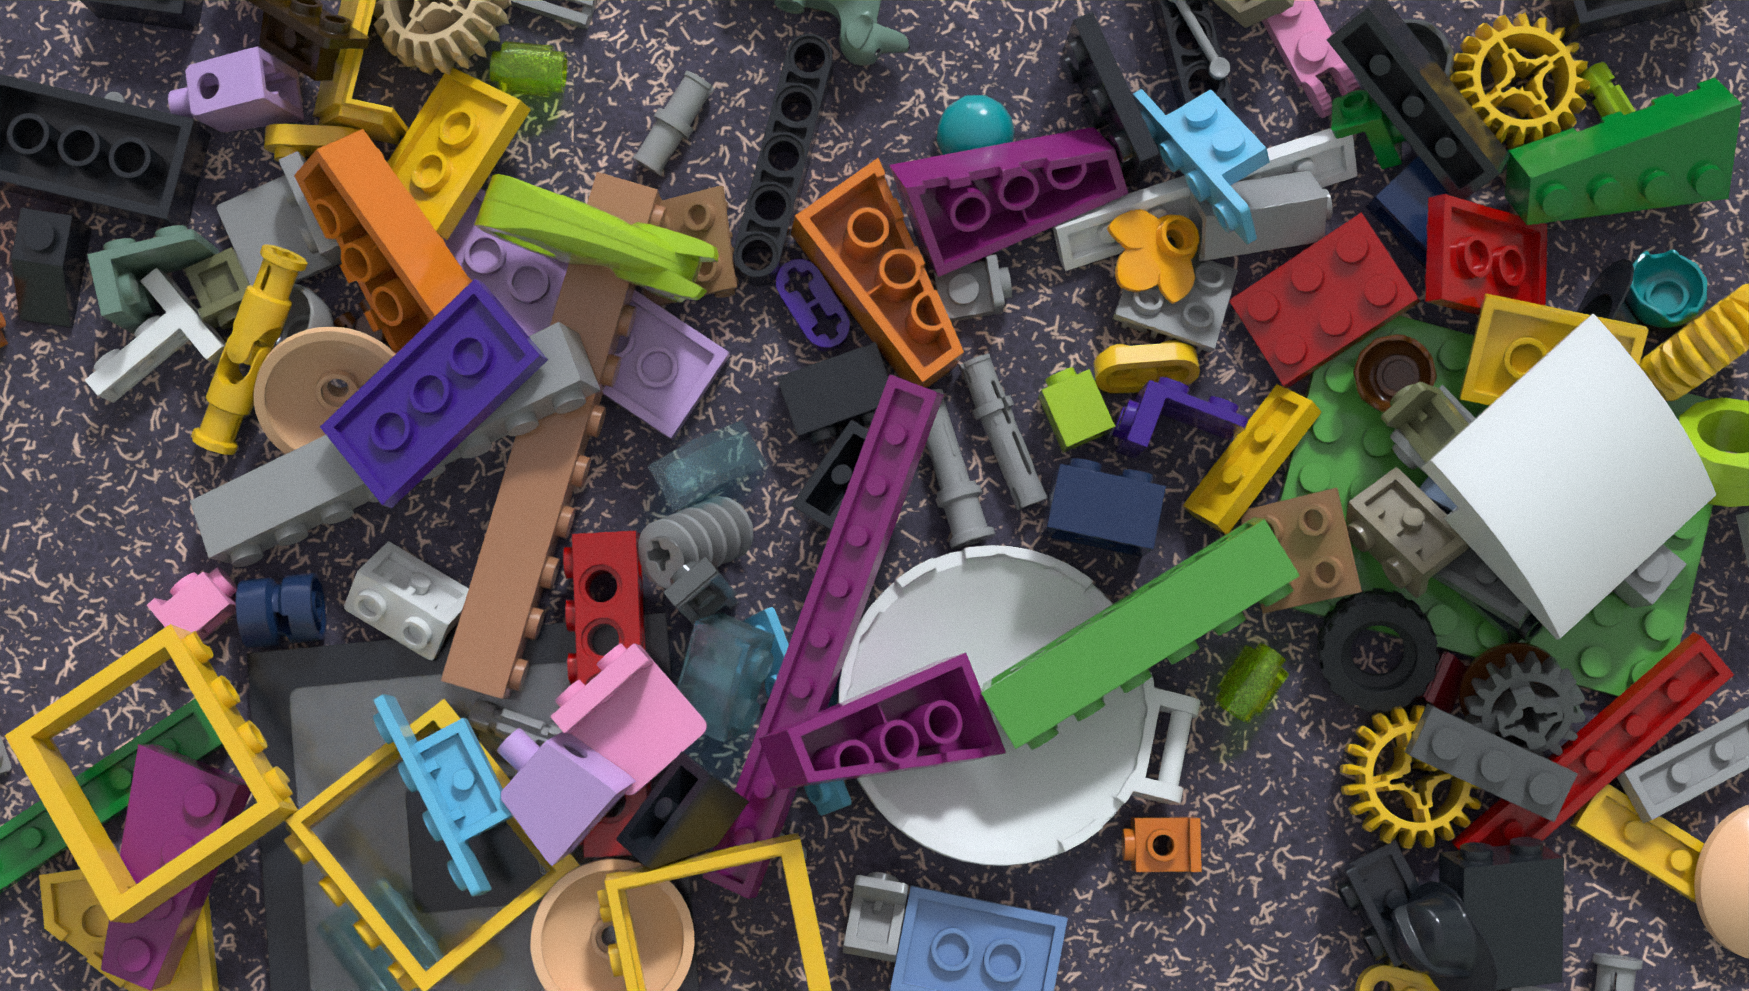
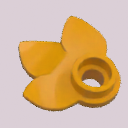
M1138 209L1123 213L1111 221L1107 231L1125 249L1119 255L1115 267L1116 282L1121 288L1131 292H1141L1157 285L1165 299L1172 304L1181 300L1191 291L1195 281L1191 259L1195 256L1198 249L1199 232L1196 225L1189 218L1182 215L1169 214L1158 219L1151 213ZM1167 236H1170L1174 239L1176 243V248L1170 244V242L1167 239Z

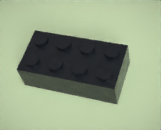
M0 74V190L162 228L175 225L187 227L211 134L195 119Z

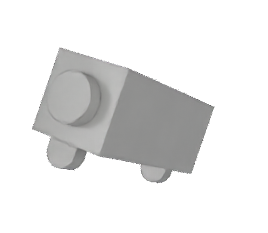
M1310 170L1239 181L1231 185V187L1248 204L1257 240L1247 245L1234 230L1227 233L1221 227L1214 215L1212 205L1207 200L1199 202L1190 191L1189 219L1196 225L1199 232V244L1195 254L1196 261H1207L1316 243L1325 237L1326 220L1332 217L1331 196L1327 189L1321 188Z

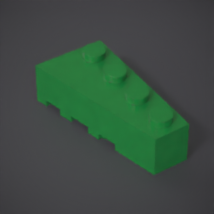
M1714 77L1697 83V90L1676 97L1673 93H1669L1652 99V106L1626 115L1618 111L1601 117L1602 122L1578 132L1571 128L1508 150L1510 158L1507 161L1504 197L1526 225L1729 199L1742 103Z

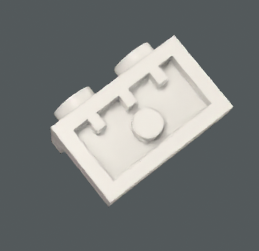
M388 541L357 571L344 608L347 612L426 659L433 660L439 654L447 634L459 622L469 589Z

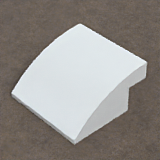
M1594 314L1579 324L1421 467L1457 506L1444 518L1447 523L1557 640L1563 637L1716 496L1701 458L1667 402L1626 349Z

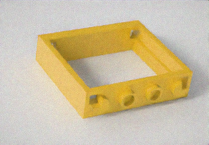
M172 624L5 735L110 922L135 923L298 811L290 798L293 792L287 784L290 782L289 778L279 767L275 766L273 768L263 752L267 748L264 736L253 722L249 720L244 721L235 706L240 703L237 691L223 675L218 677L209 660L213 658V652L210 646L203 644L196 631L190 632ZM172 658L257 803L136 884L52 738Z
M443 699L411 723L410 727L417 741H420L460 720V717L447 701ZM385 743L286 819V829L291 835L285 838L284 842L302 865L312 860L325 876L318 884L337 908L346 902L359 920L352 926L364 943L372 951L380 945L391 958L393 963L387 967V970L403 991H411L415 988L416 991H430L542 900L545 894L561 877L580 865L569 854L551 866L514 817L506 820L547 873L425 971L311 830L402 760L395 743ZM480 743L504 789L511 780Z
M794 833L692 855L654 869L642 866L606 874L604 881L606 889L598 890L597 894L602 922L613 921L617 943L608 944L613 976L619 977L624 975L627 991H647L626 890L781 857L808 991H832L799 834Z

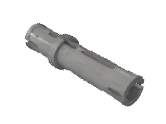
M987 353L958 366L969 388L971 398L976 407L972 410L976 421L981 420L984 430L988 435L1001 472L1011 492L1016 510L1047 499V494L1043 489L1041 481H1039L1024 439L1015 422V417L1011 410V407L1014 406L1011 395H1005L996 375L990 354Z

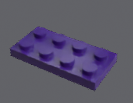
M474 279L329 417L320 428L381 505L393 508L545 364L548 359L487 286L481 281Z

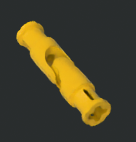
M262 245L260 254L263 257L254 284L247 286L233 323L232 334L225 344L206 394L209 404L201 426L194 428L191 435L194 443L209 451L224 455L236 454L238 444L235 439L244 415L251 414L253 409L254 386L259 369L267 355L272 351L276 340L280 337L292 306L289 296L298 272L305 271L308 264L302 256L274 245ZM241 363L251 366L249 373L245 377L240 372L239 364Z

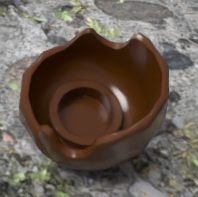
M1401 334L1379 337L1373 340L1361 350L1353 370L1355 387L1361 399L1382 413L1391 407V399L1402 388L1418 382L1434 386L1437 378L1431 353L1416 339Z

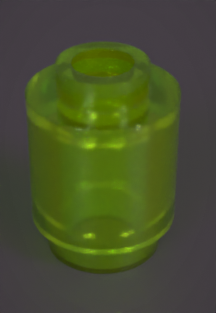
M504 41L501 51L493 50L490 79L492 82H499V89L509 94L551 97L552 92L564 93L568 67L567 52L555 51L554 45Z
M1259 643L1256 649L1245 645L1217 685L1220 692L1215 697L1214 702L1240 721L1250 724L1255 715L1262 716L1288 678L1289 674L1282 668L1286 659L1263 643Z

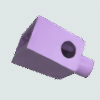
M259 47L190 64L185 71L187 87L172 90L168 94L171 114L195 118L220 132L304 121L298 71Z
M518 728L497 749V752L518 772L501 791V800L551 866L572 853L636 782L631 775L572 734L564 732L548 739L540 747L521 728Z

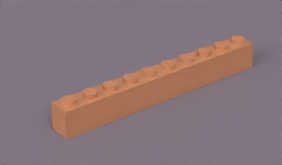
M600 172L596 173L587 202L588 205L616 216L629 224L640 222L662 228L667 213V207L660 206L662 199L658 189ZM568 264L550 326L560 322L579 333L601 391L586 397V403L582 407L568 413L558 414L555 412L538 420L539 425L537 428L515 437L442 674L441 681L500 699H510L512 690L520 692L524 685L529 661L522 659L528 639L536 640L541 630L545 610L539 609L538 605L543 589L551 590L558 574L560 559L553 557L559 537L567 539L573 525L576 509L569 507L574 487L582 488L589 472L591 458L584 456L589 437L597 438L604 423L606 407L600 406L605 385L613 387L617 380L622 360L621 357L615 355L620 336L629 337L636 317L637 307L631 306L630 303L635 286L638 285L617 278L609 267Z

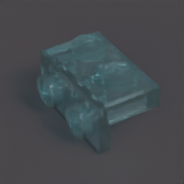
M386 878L379 879L363 893L425 971L444 957L435 939L426 933L408 909L402 895L393 889ZM345 905L324 919L315 928L361 991H403L387 970V967L393 961L379 945L372 951L354 930L352 925L359 919L348 905Z

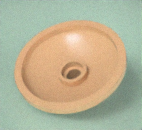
M317 327L298 332L286 338L267 355L256 378L253 395L254 407L261 428L269 440L284 454L326 435L320 426L377 373L395 353L388 346L370 335L342 327ZM340 379L345 381L347 386L338 388L330 381Z
M1749 804L1729 814L1709 835L1698 859L1694 885L1697 908L1709 933L1724 948L1748 959Z
M621 858L591 861L566 873L545 894L538 906L532 924L531 956L535 972L546 991H627L624 975L619 977L613 976L608 944L601 937L605 928L613 926V921L602 922L597 891L606 889L604 882L606 874L645 865L637 861ZM671 881L626 890L647 991H677L688 973L694 952V927L684 898Z

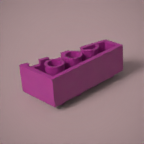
M1094 127L889 165L920 251L938 277L1129 194L1115 149Z
M966 652L933 662L759 738L779 790L969 762L1006 754Z
M138 744L120 857L135 883L138 884L244 811L251 794L244 779L158 744ZM220 865L135 923L110 922L109 920L101 970L150 991L169 985Z

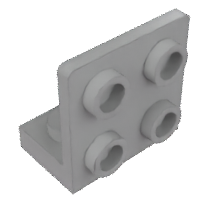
M298 151L279 159L285 175L217 206L219 216L250 285L254 284L263 257L260 254V250L264 244L290 250L306 259L308 262L305 271L298 272L294 284L342 263L341 249L336 239L325 238L294 177L296 172L307 161Z

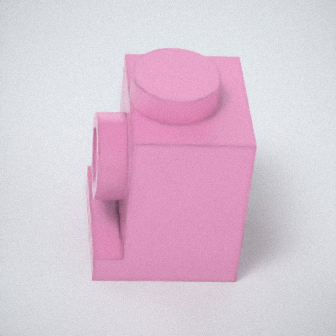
M216 567L210 573L202 572L197 575L193 572L182 578L171 588L170 593L173 595L171 599L166 601L154 598L147 606L164 627L172 624L190 632L196 631L202 641L236 613V598L233 595L237 591V585L220 567Z

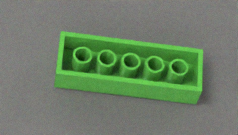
M1254 517L983 683L981 694L1015 749L1027 743L1030 749L1034 750L1059 734L1057 724L1071 715H1074L1079 722L1106 705L1103 701V696L1119 686L1124 693H1127L1149 680L1152 674L1148 668L1165 658L1169 660L1171 665L1195 652L1199 649L1195 640L1213 630L1220 636L1244 622L1246 617L1242 612L1243 610L1257 602L1263 603L1265 607H1268L1286 597L1293 591L1289 582L1300 575L1266 520Z

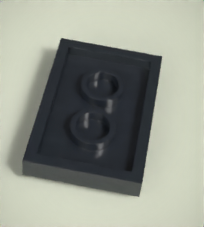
M1090 12L1073 20L1062 50L1064 55L1060 56V64L1068 82L1071 85L1078 83L1086 100L1081 103L1085 119L1090 127H1094L1096 130L1100 129L1102 136L1115 149L1125 184L1129 187L1146 179L1160 153L1093 12Z

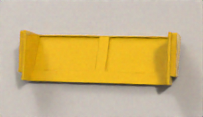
M341 0L338 15L350 19L352 27L368 35L376 0ZM340 49L339 56L335 62L333 81H321L313 112V116L320 118L318 125L364 129L369 134L370 139L398 145L400 136H404L409 128L394 108L352 99L364 49Z

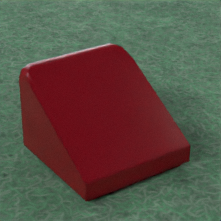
M1448 652L1439 653V663H1436L1435 666L1436 675L1433 682L1429 681L1426 691L1420 697L1416 696L1414 701L1425 707L1428 703L1450 714L1459 696V685L1467 667L1455 655Z

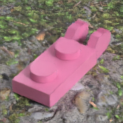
M1294 0L1293 7L1281 14H1276L1262 20L1298 88L1302 86L1319 117L1324 118L1332 114V100L1318 77L1330 72L1342 96L1349 92L1360 90L1358 81L1355 79L1352 71L1328 43L1327 38L1332 32L1314 0Z

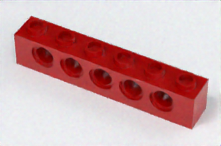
M637 531L572 534V547H564L563 564L565 578L573 579L574 600H566L565 605L567 631L575 632L576 653H568L567 659L570 685L578 680L587 685L601 672L596 664L604 656L599 655L594 650L592 640L595 632L603 626H613L618 632L619 644L622 643L626 649L635 643L646 651L643 570L638 558L640 534ZM600 574H612L617 582L615 595L606 602H596L590 592L592 581ZM651 781L636 794H624L626 798L624 810L615 817L606 814L578 845L584 846V858L632 855L616 838L651 793Z

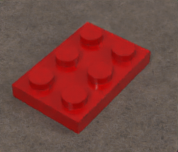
M1447 194L1428 198L1425 302L1480 315L1485 293L1546 306L1547 224L1526 225L1518 215Z
M1362 212L1229 300L1285 388H1289L1421 302Z

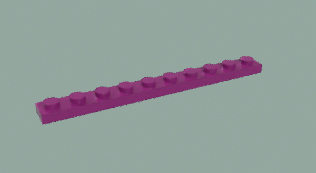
M889 374L735 788L749 803L712 851L780 836L798 787L779 790L759 738L827 709L944 394ZM771 859L707 872L703 874L702 878L747 899L755 898L758 895Z

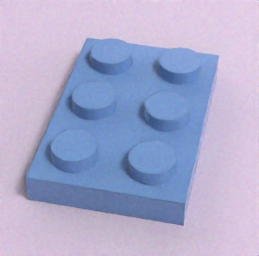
M910 885L890 991H1054L1068 918L1066 916Z

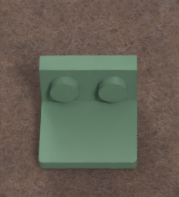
M184 225L161 228L155 232V238L139 242L132 238H123L105 243L103 251L87 254L101 316L134 334L136 329L150 318L149 314L156 311L154 297L141 283V280L156 267L164 273L182 270L218 254L219 249L195 230L187 229Z

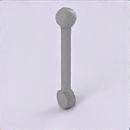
M1168 0L1176 4L1210 62L1208 67L1209 75L1215 80L1224 79L1230 71V64L1227 59L1218 57L1186 0Z

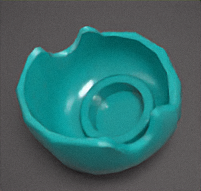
M965 95L950 104L943 112L937 128V144L942 154L945 155L1013 142L1015 130L1012 117L1003 104L987 95Z
M1674 249L1660 254H1650L1649 251H1644L1633 263V281L1625 298L1636 317L1647 325L1659 328L1678 327L1693 321L1700 314L1707 301L1708 281L1698 264L1679 255Z

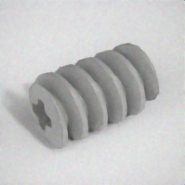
M721 496L713 497L649 523L641 532L638 541V558L642 570L656 586L667 589L672 585L670 579L673 574L690 561L698 563L706 557L716 568L721 564L744 556L752 545L754 537L753 524L747 512L739 503L728 497Z

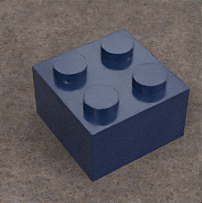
M1071 458L1070 464L1067 465L1060 464L1052 475L1040 536L1137 557H1143L1154 549L1166 489L1164 485L1153 483L1154 475L1131 469H1123L1122 475L1118 476L1102 473V464L1079 458Z

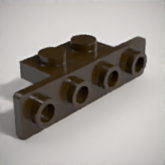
M247 0L264 11L259 45L314 81H333L335 62L339 56L340 49L368 48L370 37L352 27L350 19L331 14L322 9L323 4L318 0Z

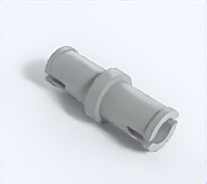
M686 71L684 78L664 109L658 108L653 117L657 121L638 152L632 158L643 167L661 176L664 167L682 138L689 139L694 131L690 126L715 88L698 75Z

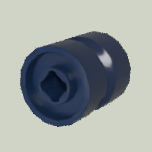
M317 573L288 575L284 577L281 584H277L270 577L239 582L236 591V616L239 633L245 647L256 648L279 645L284 636L291 643L320 641L324 639L327 628L325 595L321 579Z

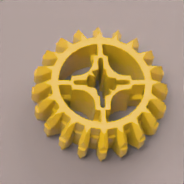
M1526 12L1518 14L1513 24L1506 15L1498 16L1493 22V27L1487 23L1479 25L1475 30V37L1467 36L1460 44L1463 53L1455 54L1453 68L1458 72L1453 73L1450 78L1499 142L1502 144L1507 139L1508 150L1574 127L1577 119L1573 114H1579L1583 111L1587 103L1579 95L1584 94L1590 88L1591 83L1586 79L1577 77L1587 69L1588 61H1574L1572 55L1579 49V43L1573 42L1565 46L1560 41L1565 34V27L1557 28L1552 34L1547 32L1546 17L1539 18L1531 27ZM1515 48L1529 51L1539 58L1526 59ZM1485 56L1492 64L1489 70L1494 78V88L1486 95L1481 84V67ZM1550 72L1555 85V98L1551 110L1545 102L1548 96L1543 89V78ZM1534 74L1524 88L1522 86L1518 90L1512 87L1508 91L1502 92L1511 83L1512 78L1513 81L1517 77L1523 80ZM1497 108H1513L1519 113L1521 118L1528 117L1529 120L1509 117L1497 110Z
M1749 284L1740 286L1641 359L1640 368L1665 401H1675L1686 395L1749 350Z
M1414 705L1410 711L1409 719L1405 709L1401 706L1392 708L1390 714L1391 723L1382 713L1372 715V723L1377 732L1374 733L1365 726H1359L1355 732L1366 744L1364 747L1356 744H1347L1344 749L1349 755L1358 758L1356 765H1340V772L1346 775H1355L1356 781L1354 784L1342 786V794H1359L1360 800L1352 803L1348 808L1349 812L1352 815H1359L1369 811L1370 813L1363 821L1362 828L1367 832H1372L1383 823L1380 831V841L1390 844L1399 832L1400 846L1407 849L1413 847L1416 835L1423 847H1434V829L1443 840L1450 841L1454 838V832L1449 821L1466 828L1469 826L1470 820L1461 811L1462 808L1478 810L1481 806V802L1478 799L1469 796L1471 788H1481L1409 756L1404 752L1412 737L1411 732H1414L1425 710L1423 705ZM1395 738L1397 746L1393 748L1394 762L1392 767L1384 773L1373 776L1378 754L1390 740ZM1414 762L1412 769L1435 771V773L1424 775L1422 779L1415 781L1416 790L1412 791L1413 785L1390 782L1393 779L1402 778L1404 774L1411 772L1410 763ZM1452 777L1450 792L1445 802L1436 812L1430 815L1429 808L1433 806L1432 792L1434 787L1439 782L1451 779ZM1398 791L1403 796L1406 808H1411L1414 821H1405L1389 812L1381 803L1376 792Z

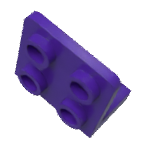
M1160 377L1158 383L1149 380L1136 394L1134 401L1129 399L1126 406H1122L1111 436L1119 438L1115 452L1135 459L1148 447L1160 414L1227 440L1233 439L1244 431L1249 419L1238 414L1240 407L1233 402L1215 396H1210L1208 402L1188 395L1190 388L1187 385L1170 378Z

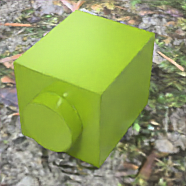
M1071 367L1045 379L1048 387L1040 391L1038 398L1063 453L1111 433L1115 425L1090 369L1076 374L1074 367Z

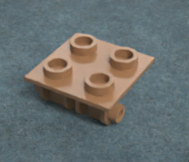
M717 186L662 200L660 206L667 207L663 228L700 239L713 245L718 250V262H703L695 283L707 290L705 295L714 293L716 298L735 295V288H737L739 280L735 275L734 247L731 245L733 235L729 230L727 215L729 205L725 200L724 186ZM643 288L644 296L658 306L675 303V301L650 293Z
M1338 488L1247 509L1241 516L1242 524L1254 517L1265 519L1300 575L1289 582L1293 591L1286 597L1268 607H1265L1263 603L1260 604L1263 614L1362 592Z

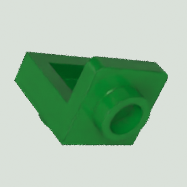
M1355 90L1333 100L1331 130L1336 139L1365 132L1381 169L1402 164V142L1407 140L1367 90Z

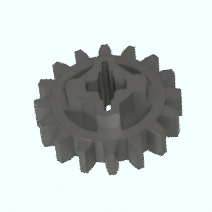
M1528 651L1522 663H1517L1512 653L1506 654V666L1501 669L1489 662L1486 668L1490 677L1486 681L1480 678H1473L1471 681L1478 695L1464 697V703L1470 713L1464 717L1465 721L1540 756H1543V752L1548 749L1558 756L1561 755L1563 751L1559 741L1562 738L1575 741L1578 735L1571 723L1584 722L1586 717L1579 706L1585 701L1584 695L1578 685H1576L1577 681L1568 668L1561 670L1558 662L1552 656H1549L1541 664L1534 651Z

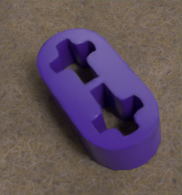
M793 259L786 262L779 269L776 276V288L783 304L807 341L814 348L821 351L839 349L846 343L850 334V320L843 306L819 269L812 262L805 259ZM797 272L801 277L810 275L813 278L809 281L808 288L814 300L806 303L798 291H793L790 294L786 291V288L791 285L789 278L791 273ZM820 307L828 320L837 317L841 321L836 326L837 336L831 340L826 334H821L817 337L813 333L818 328V322L812 311Z

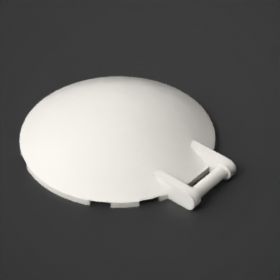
M995 545L964 548L962 551L948 553L937 558H931L897 578L866 611L858 624L841 670L838 686V704L933 662L965 652L982 691L983 683L1113 603L1101 590L1092 584L1093 580L1087 575L1052 556L1029 549ZM1152 676L1149 680L1127 693H1124L1120 686L1103 696V701L1106 705L1091 716L1078 722L1075 716L1071 715L1058 723L1057 730L1059 734L1034 750H1031L1027 743L1015 749L987 704L1006 754L969 762L857 778L874 806L890 823L909 838L934 852L962 862L980 865L1009 866L1036 862L1066 852L1086 841L1102 829L1131 795L1160 803L1180 805L1183 788L1179 786L1191 720L1198 717L1201 701L1194 697L1154 688ZM1159 711L1170 713L1171 716L1158 780L1146 778L1158 714Z

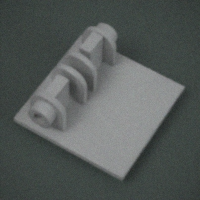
M1194 256L1191 262L1195 281L1191 291L1185 297L1172 304L1165 299L1157 285L1141 292H1131L1123 289L1112 319L1122 322L1121 328L1124 329L1130 327L1146 333L1147 329L1152 330L1150 338L1153 339L1156 338L1158 333L1166 335L1165 341L1176 338V340L1194 347L1197 354H1200L1201 350L1209 353L1211 351L1214 352L1238 270L1211 260L1196 261Z

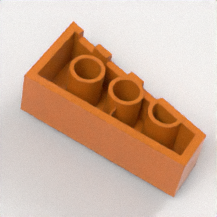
M364 129L316 149L294 175L325 238L336 239L341 249L342 264L339 266L348 283L358 282L371 308L364 312L373 332L382 330L395 354L472 282L447 248L443 238L435 231L416 204L413 196L403 186L386 162L382 152L374 145Z
M877 158L796 214L791 236L811 262L819 269L827 283L873 343L876 342L878 349L899 377L928 388L957 366L964 350L940 296L931 284L924 268L925 262L918 246H915L903 220V212L897 199L893 198L885 180V171L879 158Z

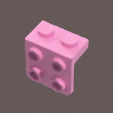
M620 643L596 664L601 672L587 685L578 680L556 698L555 702L560 708L550 717L564 733L572 734L631 775L636 782L625 794L633 795L673 762L681 751L684 752L706 732L707 723L640 645L634 643L626 649Z

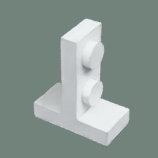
M157 267L144 277L141 283L166 313L161 317L158 315L153 316L143 322L134 333L136 338L121 350L114 349L103 355L94 365L95 372L85 379L97 396L114 403L189 340L206 360L216 366L226 342L212 326L201 320L197 307L176 282Z

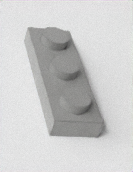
M1749 706L1617 776L1643 823L1661 816L1749 769Z

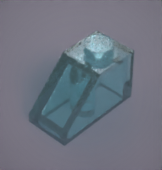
M741 420L696 438L647 467L673 512L676 513L717 496L764 469L768 464Z

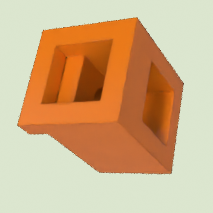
M1194 816L1131 817V828L1122 829L1123 861H1132V871L1202 872L1201 819ZM1159 835H1167L1172 843L1170 851L1165 855H1158L1153 849V841Z

